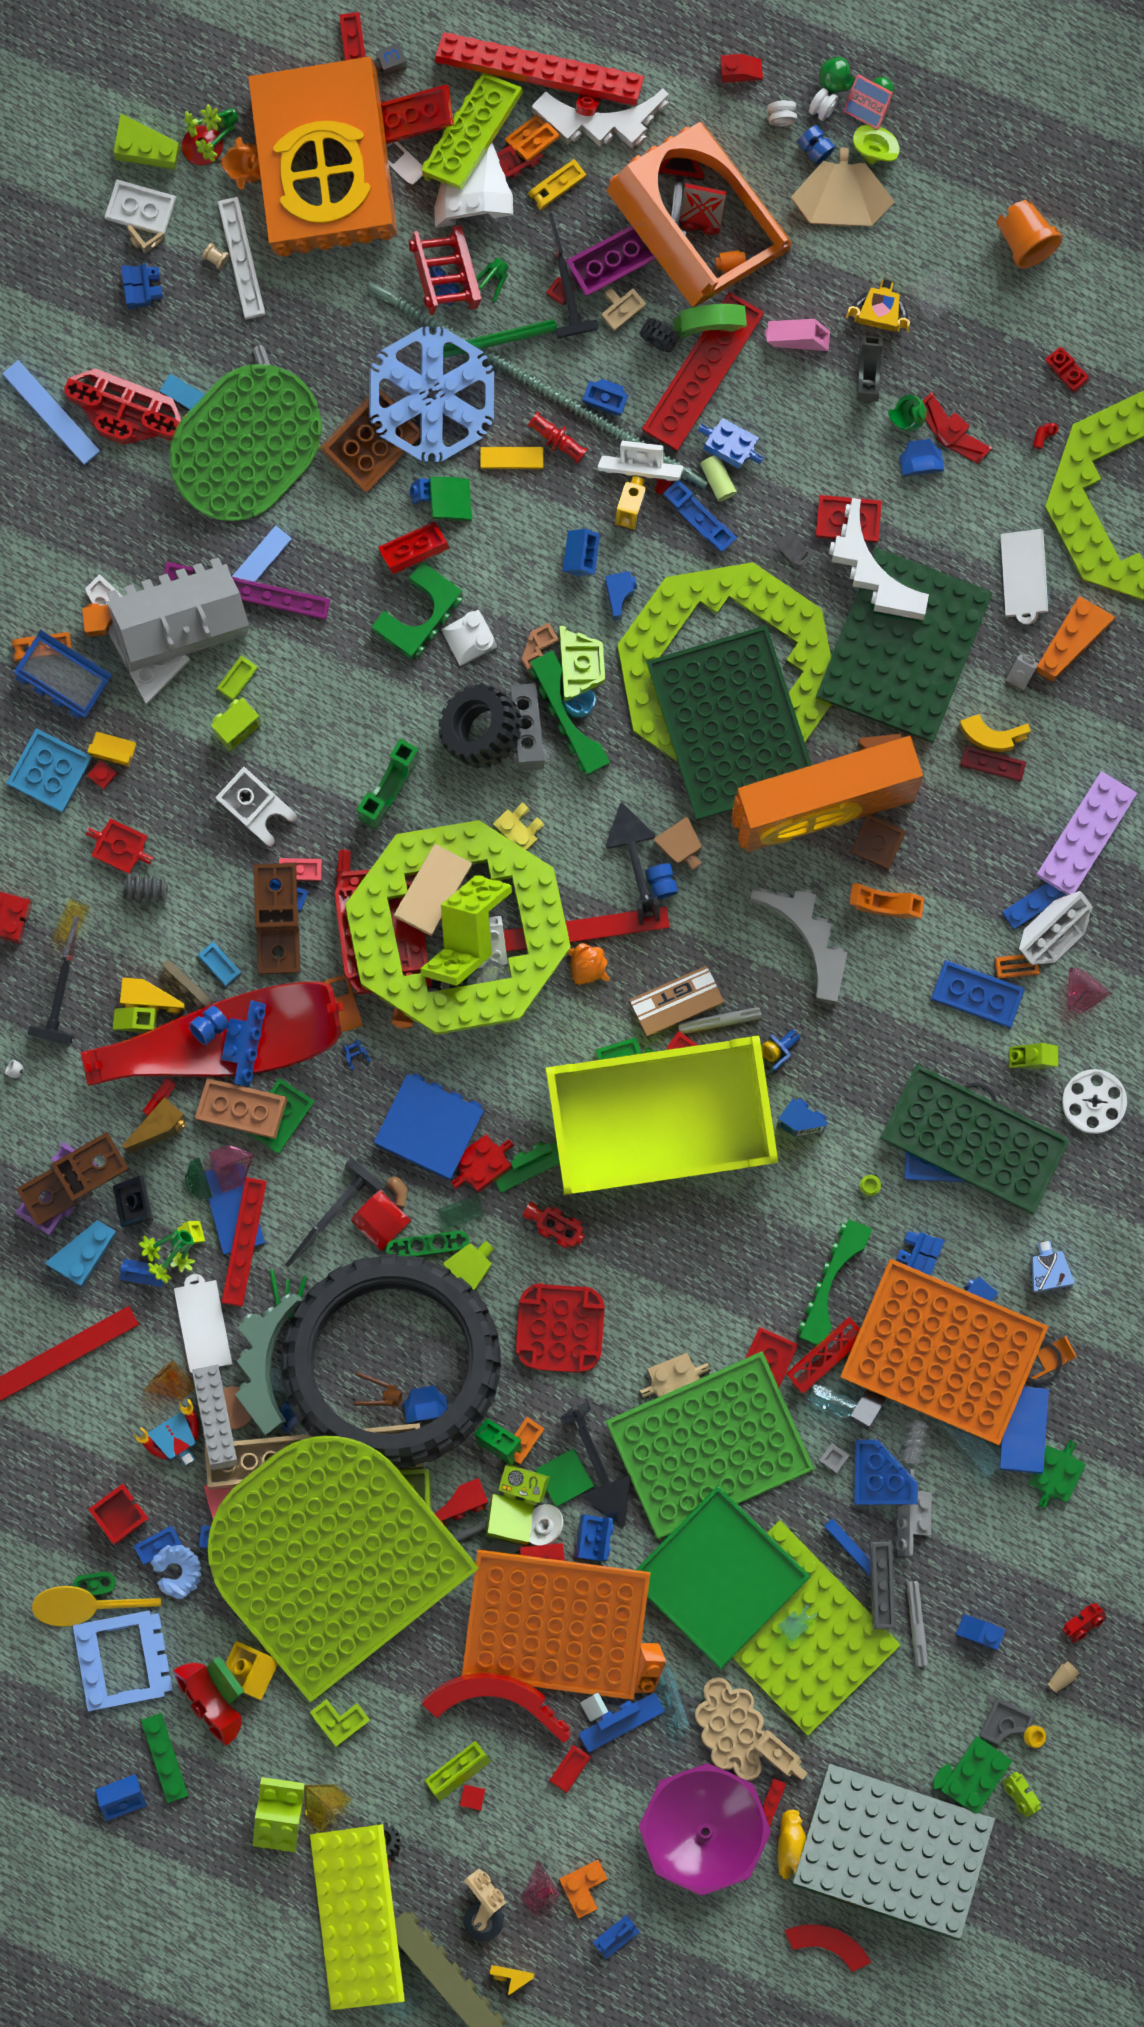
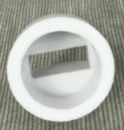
M13 1059L7 1065L5 1074L12 1078H19L22 1075L20 1071H24L23 1066Z

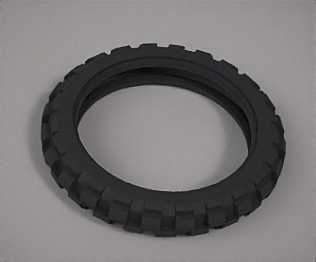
M381 1254L378 1257H364L354 1260L353 1263L344 1267L340 1266L328 1273L326 1278L317 1282L307 1292L303 1302L298 1304L291 1316V1321L288 1328H286L281 1355L283 1386L292 1411L301 1426L312 1437L339 1436L360 1441L379 1451L396 1468L400 1469L416 1467L417 1464L427 1461L429 1463L442 1457L443 1454L451 1449L457 1448L484 1420V1416L493 1403L500 1380L501 1349L495 1323L481 1297L475 1293L463 1278H457L451 1273L450 1269L438 1263L434 1264L426 1261L425 1258L412 1255ZM385 1289L416 1292L439 1303L453 1316L460 1326L469 1351L466 1379L453 1404L431 1423L409 1432L397 1434L374 1433L346 1422L325 1402L317 1387L314 1376L316 1345L321 1332L330 1318L353 1299L370 1292Z

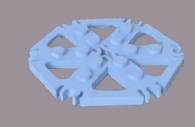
M423 327L380 350L387 356L377 354V357L382 360L380 366L375 363L371 364L372 368L378 370V372L369 369V418L373 415H378V417L371 420V423L376 421L381 423V428L377 429L376 432L381 433L386 430L383 435H380L386 441L419 461H422L421 456L423 452L424 462L428 461L430 453L434 455V462H438L440 459L439 453L441 454L440 461H443L482 439L483 437L479 436L477 431L484 435L487 433L481 426L483 423L492 424L489 419H485V416L494 420V371L486 374V371H490L493 367L492 365L486 368L482 366V362L487 359V356L477 358L484 352L442 327V335L440 336V327H435V334L431 335L429 327H425V336H423ZM415 341L421 344V375L396 359L397 351ZM451 342L469 354V360L443 375V346L445 343ZM382 379H387L410 395L387 408H382L379 405V382ZM481 380L485 384V406L483 409L478 410L453 394ZM441 388V390L434 395V400L432 398H426L422 400L429 394V389L434 391L439 390ZM420 414V445L412 446L399 438L395 433V429L397 426ZM443 414L468 429V436L450 447H446L442 442Z

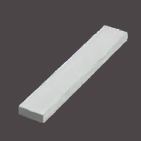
M238 197L218 201L245 320L265 316Z

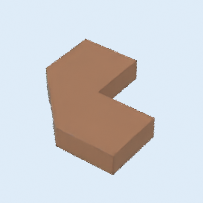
M550 623L530 632L522 656V662L531 679L532 677L528 671L531 668L530 662L543 656L542 650L559 642Z

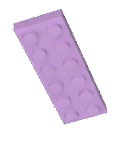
M1101 771L1036 876L1066 895L1075 893L1137 793Z

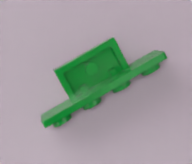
M557 1141L550 1145L549 1143L543 1144V1142H540L531 1147L532 1151L526 1154L523 1151L512 1157L513 1160L510 1161L512 1168L495 1180L500 1192L503 1193L560 1164Z

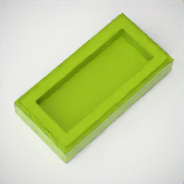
M241 655L216 689L234 701L256 673L258 667Z

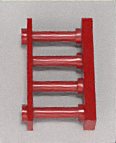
M453 226L448 237L420 241L418 231H415L411 240H409V250L414 254L425 295L424 305L425 308H428L430 315L435 314L438 304L459 301L468 302L470 310L478 309L482 299L462 226ZM448 245L453 247V256L425 259L423 249ZM449 264L458 265V274L430 278L428 267ZM458 282L463 284V293L435 296L433 286Z

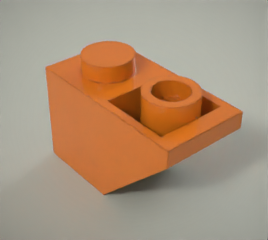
M641 1643L635 1693L655 1692L666 1663L659 1643Z

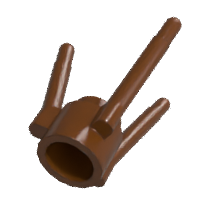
M360 1372L355 1373L356 1376L388 1389V1391L383 1392L382 1401H355V1406H389L400 1408L402 1391L397 1390V1385L385 1383Z

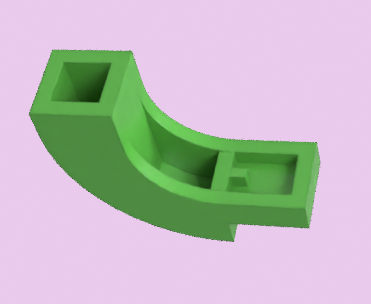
M712 304L693 307L681 311L680 316L673 318L674 331L680 336L679 339H684L695 333L707 330L734 332L747 326L745 306L735 304Z

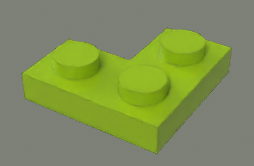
M327 1699L310 1711V1714L335 1747L371 1721L358 1703L341 1716Z

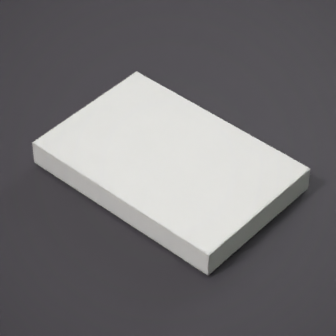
M117 179L104 218L105 220L126 226L131 225L133 228L154 234H159L162 231L165 236L176 196Z

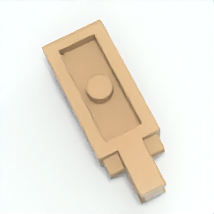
M766 1730L754 1745V1749L788 1777L793 1774L798 1779L803 1780L808 1774L799 1766L802 1762L800 1757L770 1731Z

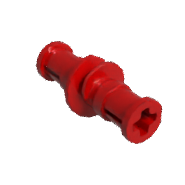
M537 412L527 425V427H532L539 432L543 438L548 439L546 446L553 443L552 451H555L558 447L563 453L572 457L576 464L588 450L564 434L565 426L557 429L553 423L540 416V412Z

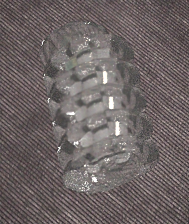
M907 1418L912 1424L905 1425V1428L910 1432L903 1433V1437L908 1440L901 1442V1445L906 1449L899 1450V1453L904 1457L897 1458V1461L917 1466L919 1463H924V1460L919 1456L926 1455L927 1453L921 1448L929 1445L923 1441L924 1438H930V1435L925 1431L932 1430L933 1427L925 1422Z

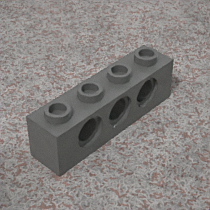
M536 683L511 685V693H507V696L515 702L517 708L520 706L528 707L526 710H520L521 717L519 719L522 720V725L530 726L526 730L519 728L521 735L520 739L516 740L517 751H513L514 764L518 763L519 771L544 769ZM525 744H530L532 747L530 749H525L522 746Z

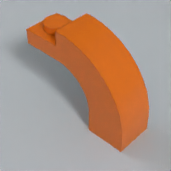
M858 883L852 884L850 905L855 906L857 910L871 914L916 919L922 918L924 897L913 893L879 891Z

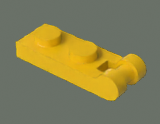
M573 159L531 189L528 195L537 202V207L541 211L585 179L587 175L575 159ZM545 190L548 195L543 198L540 193Z

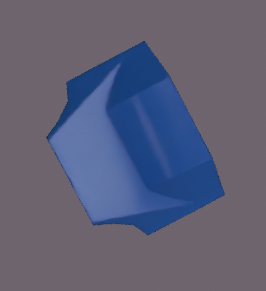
M601 379L597 382L589 381L582 402L609 414L621 416L629 395L625 394L623 386Z
M931 439L909 441L904 453L900 455L902 477L944 471L941 450L936 448Z
M434 1385L411 1389L408 1399L403 1402L407 1424L437 1419L448 1409L446 1395L441 1394Z

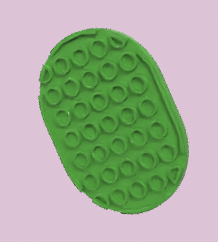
M253 364L242 366L227 373L205 393L178 424L173 434L169 451V463L173 481L179 493L189 505L211 518L224 521H240L265 512L278 501L310 466L318 451L322 434V420L317 401L306 384L283 368L266 364Z

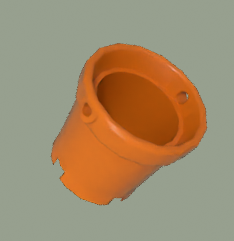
M1022 200L1007 209L1009 214L1005 218L1001 214L996 221L997 227L1000 229L1013 253V261L1020 269L1030 268L1044 261L1058 249L1063 240L1062 234L1055 226H1050L1031 201L1028 203L1027 200Z

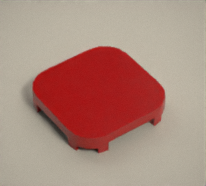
M538 1283L527 1288L520 1297L516 1351L521 1363L528 1368L544 1371L582 1373L593 1369L600 1361L602 1353L605 1308L600 1294L587 1286Z

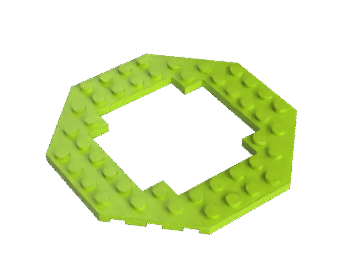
M1144 391L1072 425L1045 509L1083 581L1103 586V588L1118 593L1121 592L1144 601V560L1140 552L1122 561L1119 559L1084 491L1085 488L1101 481V477L1093 464L1094 461L1144 438Z
M753 562L665 577L618 643L633 732L675 761H677L646 661L663 655L699 603L717 614L727 599L731 598L797 643L786 661L803 672L789 691V695L804 742L807 741L832 705L815 698L831 659L822 609Z
M480 820L396 834L345 904L361 987L368 991L370 990L384 1002L404 1012V1015L424 1025L435 1035L521 1020L528 1007L536 999L545 983L553 975L571 948L554 868ZM434 844L471 862L472 865L487 862L491 880L497 881L512 878L528 954L508 958L511 978L428 992L426 979L424 976H421V973L403 976L388 899L400 898L406 895L405 876L418 874Z

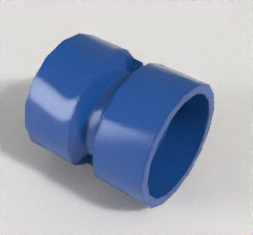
M817 125L808 129L797 141V144L804 152H809L808 157L815 165L822 163L836 149V146L829 138H824L823 131Z
M670 863L660 864L644 871L647 882L652 884L649 888L652 897H657V900L679 893L676 881L671 879L674 874Z
M213 1005L202 1013L203 1017H196L188 1025L194 1037L203 1045H207L215 1039V1034H221L229 1027L226 1017Z

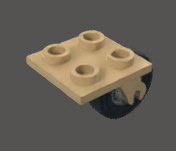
M479 1868L464 1880L480 1900V1902L474 1903L467 1909L464 1915V1927L473 1939L489 1941L495 1938L502 1930L503 1915L500 1908L506 1902L502 1892L499 1889H495L491 1884L488 1874Z

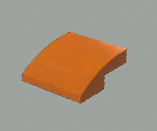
M536 114L507 136L505 142L508 146L512 145L515 152L529 162L560 138V135L548 122L545 123Z

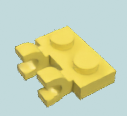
M522 802L513 813L507 809L493 825L506 838L528 850L538 840L534 834L544 826V823L537 817L526 828L519 820L529 811V808Z

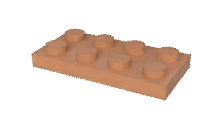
M207 1078L195 1119L213 1125L276 1139L288 1099L285 1096Z

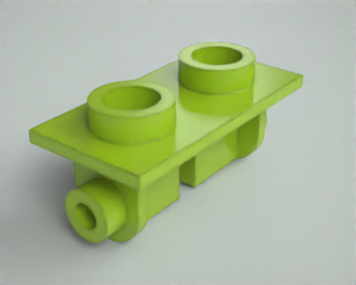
M1016 1771L1001 1781L1006 1793L1013 1798L1018 1811L1025 1818L1041 1809L1039 1805L1041 1802L1032 1790L1027 1794L1024 1792L1030 1786L1022 1774L1019 1775Z

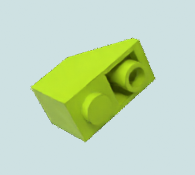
M139 1007L117 1008L114 1010L113 1030L140 1033L151 1031L156 1028L157 1011L156 1009Z
M1036 1043L1009 1047V1068L1045 1069L1058 1067V1046Z

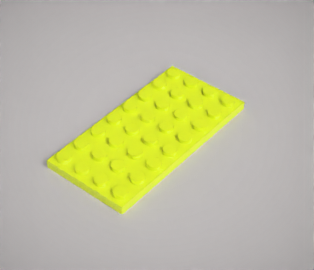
M383 1824L310 1834L331 2010L405 2002Z

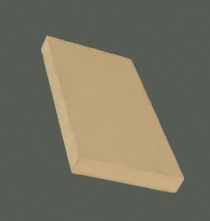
M434 844L396 910L394 917L432 936L442 919L441 904L459 889L472 863Z

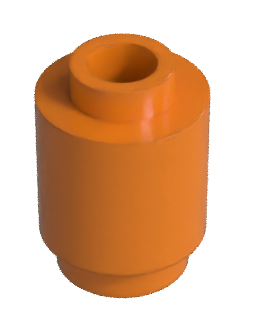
M737 250L719 253V257L716 258L717 270H721V273L724 274L746 262L745 252Z

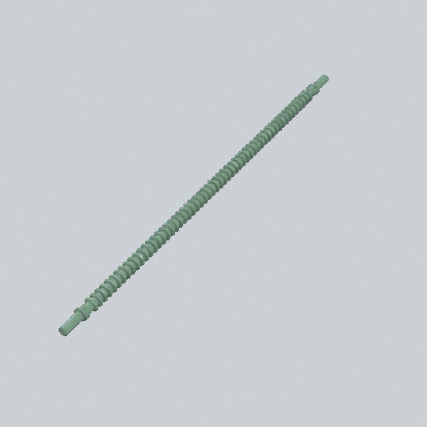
M370 282L367 289L382 297L386 303L395 305L396 309L399 307L401 312L404 310L405 314H410L411 318L416 317V321L421 320L420 323H426V327L431 326V330L435 329V327H440L442 335L443 327L461 339L469 340V337L465 338L464 334L460 335L459 331L455 332L454 328L450 329L448 324L446 326L443 325V321L438 322V318L433 319V315L428 316V312L423 313V309L418 310V306L413 307V303L408 304V300L403 301L402 297H396L392 291L388 292L373 282ZM481 349L484 353L478 357L487 356V363L492 362V366L497 365L498 370L502 368L503 373L507 371L508 376L512 374L514 379L517 377L519 382L522 380L524 385L528 384V387H533L534 391L539 390V394L544 393V397L549 396V400L554 399V403L559 402V406L564 405L565 409L569 408L570 412L574 411L575 415L579 414L580 418L584 417L586 422L588 420L591 421V425L593 423L596 424V428L601 427V431L606 430V434L611 433V437L616 436V440L621 439V443L622 441L645 443V441L640 442L639 438L635 439L634 435L630 436L628 431L625 433L623 428L620 430L618 425L615 427L613 422L608 423V419L603 420V416L598 417V413L593 414V410L588 411V407L583 408V404L578 405L577 401L573 402L572 398L568 399L567 395L563 396L562 392L558 393L557 389H551V385L549 387L546 386V382L541 383V379L536 380V376L531 377V373L526 374V370L521 371L520 367L516 368L515 364L511 365V362H506L505 358L500 359V355L495 356V352L490 353V349ZM663 453V463L681 466L680 462L676 463L675 459L671 460L670 456L666 457L665 453ZM683 467L681 476L684 480L688 479L703 489L707 487L708 481L691 472L692 469Z

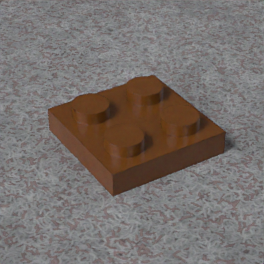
M868 814L850 853L889 870L906 831Z

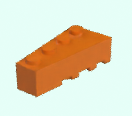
M1079 596L1037 665L1035 672L1054 682L1114 622L1115 616Z

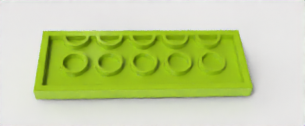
M482 73L481 77L475 81L470 94L465 97L460 110L454 114V126L447 127L444 130L441 140L433 147L429 159L423 163L421 171L424 179L430 182L433 178L462 190L523 94L522 88L489 74Z

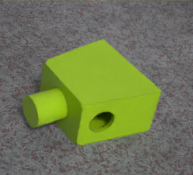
M487 1241L478 1249L470 1243L445 1261L443 1266L450 1269V1272L457 1278H463L476 1291L492 1267V1263L487 1257L495 1249Z

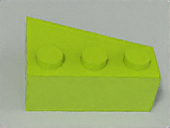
M120 114L113 152L115 160L177 170L180 153L178 142Z

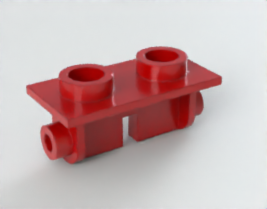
M1091 1603L1080 1612V1615L1084 1618L1082 1621L1077 1616H1074L1064 1624L1065 1627L1062 1630L1067 1636L1069 1635L1072 1643L1084 1639L1087 1636V1632L1092 1628L1102 1625L1104 1619L1107 1618L1103 1608L1101 1609L1097 1603Z

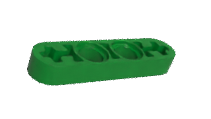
M452 1231L394 1239L388 1243L386 1251L387 1254H394V1252H390L393 1244H397L398 1247H405L404 1242H408L410 1254H405L406 1250H400L397 1256L412 1255L419 1257L460 1251L469 1244V1237L463 1231ZM457 1235H461L462 1238L466 1239L462 1246H458L457 1243H451L452 1248H448L446 1236H451L450 1240H456ZM435 1238H442L445 1245L442 1249L438 1250L433 1247L432 1242ZM414 1241L423 1243L424 1246L421 1252L417 1253L411 1249Z

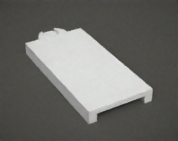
M1042 529L1001 534L1005 614L1007 617L1016 616L1022 624L1027 625L1037 620L1038 613L1048 612L1044 534Z
M192 1274L186 1278L184 1287L174 1288L189 1371L192 1373V1369L217 1364L219 1367L232 1365L217 1281L205 1282L201 1275ZM193 1281H199L197 1284H190Z

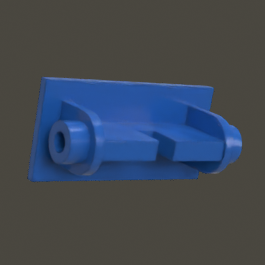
M440 266L428 267L431 270L429 271L430 278L447 275ZM455 283L433 286L434 290L438 286L441 288L436 293L437 296L456 294L460 291ZM455 302L445 303V305L447 304L448 306H451V305H453Z
M123 1259V1264H121L120 1280L162 1287L163 1284L161 1279L156 1280L155 1275L149 1272L148 1263Z
M625 1915L594 1940L593 1944L604 1958L607 1959L640 1931L630 1918Z

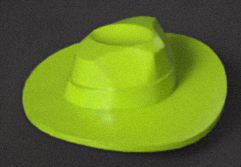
M863 125L855 131L853 145L869 164L874 165L879 161L892 162L897 159L899 144L894 135L882 127H879V130L870 125Z

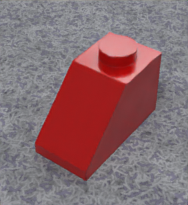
M744 54L721 55L722 83L763 80L761 59Z

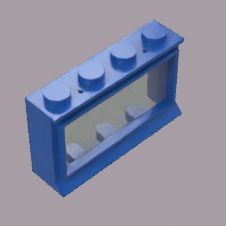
M41 629L13 672L18 682L25 686L27 683L34 686V692L42 697L46 694L53 698L51 700L53 704L60 708L64 705L70 709L69 714L77 719L81 717L86 719L112 678V674Z

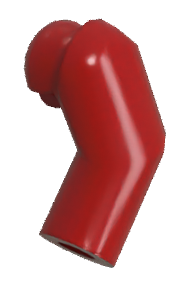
M1047 423L1039 427L1036 431L1033 447L1043 449L1045 439L1058 433V425Z

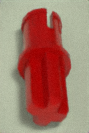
M341 849L338 851V866L335 869V872H337L336 888L342 873L352 871L350 870V850Z
M166 1078L156 1093H152L153 1097L142 1111L149 1115L164 1097L168 1098L176 1087L175 1082Z

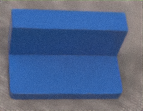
M136 1775L126 1777L95 1790L100 1809L106 1821L147 1806Z

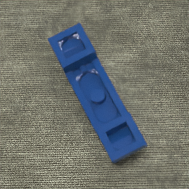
M680 480L673 483L663 493L673 507L720 552H723L737 539L723 523L721 524L693 496V493Z

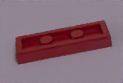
M965 745L960 766L1021 783L1027 761Z

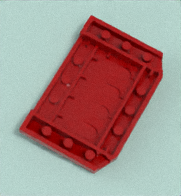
M370 869L343 872L334 895L344 976L357 995L373 992L361 987L345 904ZM417 874L405 876L407 891ZM400 897L388 899L402 973L403 976L421 973V968L428 963L425 933L394 917L404 898ZM425 977L427 988L432 986L431 978Z

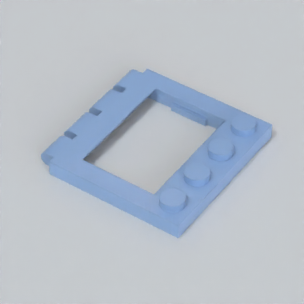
M150 1611L73 1625L88 1711L165 1697V1692L173 1691L170 1675L164 1677L161 1675V1673L169 1671L167 1655H158L157 1651L166 1650L163 1633L154 1634V1630L162 1628L159 1613L151 1615ZM139 1624L150 1688L124 1691L116 1695L107 1696L96 1632L120 1630Z

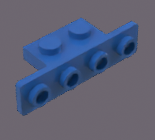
M251 1000L247 1021L229 1019V1027L226 1033L221 1060L238 1063L234 1084L250 1087L254 1063L257 1057L258 1043L261 1037L263 1018L265 1016V1003Z
M652 1693L633 1704L631 1701L620 1705V1711L614 1714L611 1711L600 1716L601 1721L580 1732L579 1735L587 1751L591 1752L662 1714L664 1708L656 1693Z

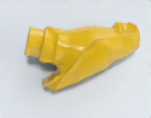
M788 1810L782 1814L777 1858L778 1874L783 1879L790 1878L792 1869L794 1874H796L806 1841V1834L801 1826L802 1820L797 1810Z

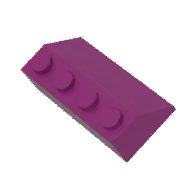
M631 225L566 260V264L575 284L587 297L656 260V258Z

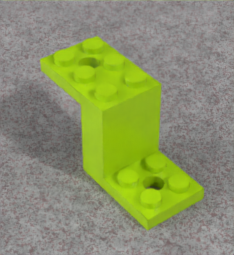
M474 876L441 904L444 949L421 968V976L457 986L492 956L489 911L512 893L511 885L487 879L483 876Z

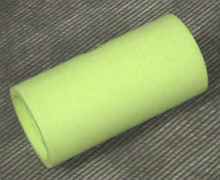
M711 456L700 463L718 502L724 501L737 493L720 458Z

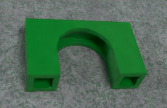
M424 562L418 565L409 579L410 583L432 599L434 612L431 618L426 623L413 627L402 624L389 613L383 611L371 626L372 632L411 660L415 656L419 658L425 650V643L435 638L438 633L436 630L440 624L444 625L451 616L449 612L452 608H457L463 601L461 597L463 595L462 590Z
M401 738L389 756V766L377 788L372 794L367 792L357 808L358 820L375 830L378 829L420 760L419 749Z

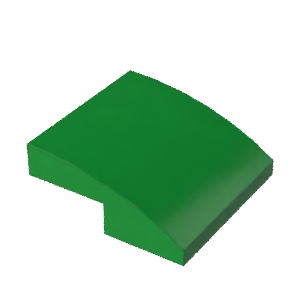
M430 477L432 519L471 521L472 509L469 479Z

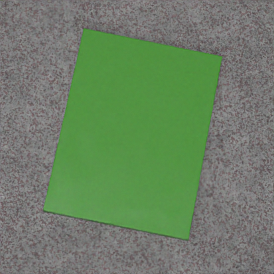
M763 1351L605 1421L657 1540L670 1535L717 1486L739 1504L815 1470Z

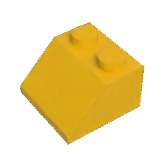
M236 1641L225 1665L243 1688L244 1693L261 1700L278 1663L273 1657Z

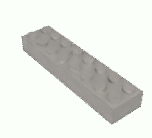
M217 1364L192 1369L211 1471L237 1466L238 1463L219 1366Z

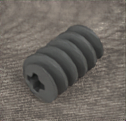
M128 873L124 882L123 899L128 894L129 900H133L136 895L138 901H141L145 895L147 902H150L153 896L156 903L159 902L161 897L163 903H166L168 883H166L164 876H162L160 882H157L156 876H153L152 880L149 881L147 875L144 876L143 880H140L139 874L132 880L131 874Z

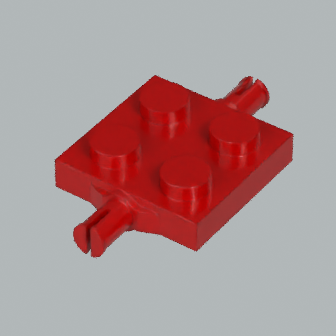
M111 818L101 832L90 827L86 831V836L96 840V847L91 856L127 874H131L139 860L149 865L154 860V857L143 853L144 845L148 839L147 835Z
M485 1134L465 1150L457 1166L461 1175L451 1181L452 1185L457 1189L467 1182L478 1193L512 1168L504 1153L512 1148L514 1144L508 1139L498 1146Z

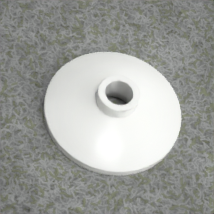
M544 1504L533 1510L529 1540L532 1544L536 1546L548 1545L558 1538L563 1528V1516L558 1508L550 1504Z

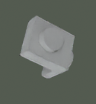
M1020 654L1006 681L1025 690L1038 663L1030 655Z

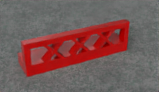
M851 1317L842 1322L786 1373L792 1381L791 1384L801 1393L806 1392L851 1351L860 1330ZM851 1325L853 1328L843 1336L844 1329ZM831 1341H838L827 1351L828 1344ZM815 1355H822L811 1365L812 1358ZM800 1369H804L805 1371L797 1379L793 1376Z

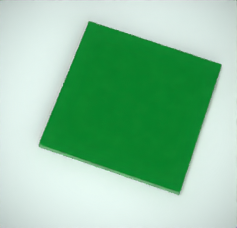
M719 1486L636 1569L637 1571L650 1572L647 1598L720 1670L811 1577Z

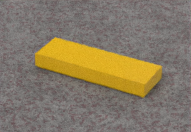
M481 447V469H543V447Z

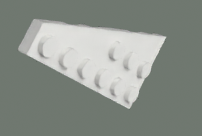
M100 574L85 588L91 602L98 603L99 606L107 605V601H110L107 592L116 590ZM112 624L108 634L127 668L114 624ZM187 655L130 672L146 705L191 661Z

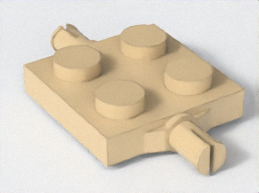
M688 1353L682 1354L648 1368L652 1386L644 1388L640 1392L642 1394L649 1391L642 1395L643 1399L653 1394L660 1397L698 1380L699 1375L711 1371L710 1367L701 1370L708 1367V1363L695 1367L691 1363Z

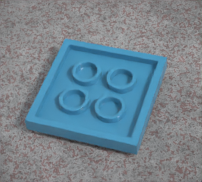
M36 728L6 784L63 813L93 758Z

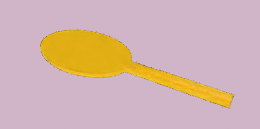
M59 1586L38 1594L33 1600L32 1612L37 1619L46 1624L73 1626L90 1619L95 1614L96 1609L161 1607V1598L96 1601L90 1592L82 1588Z

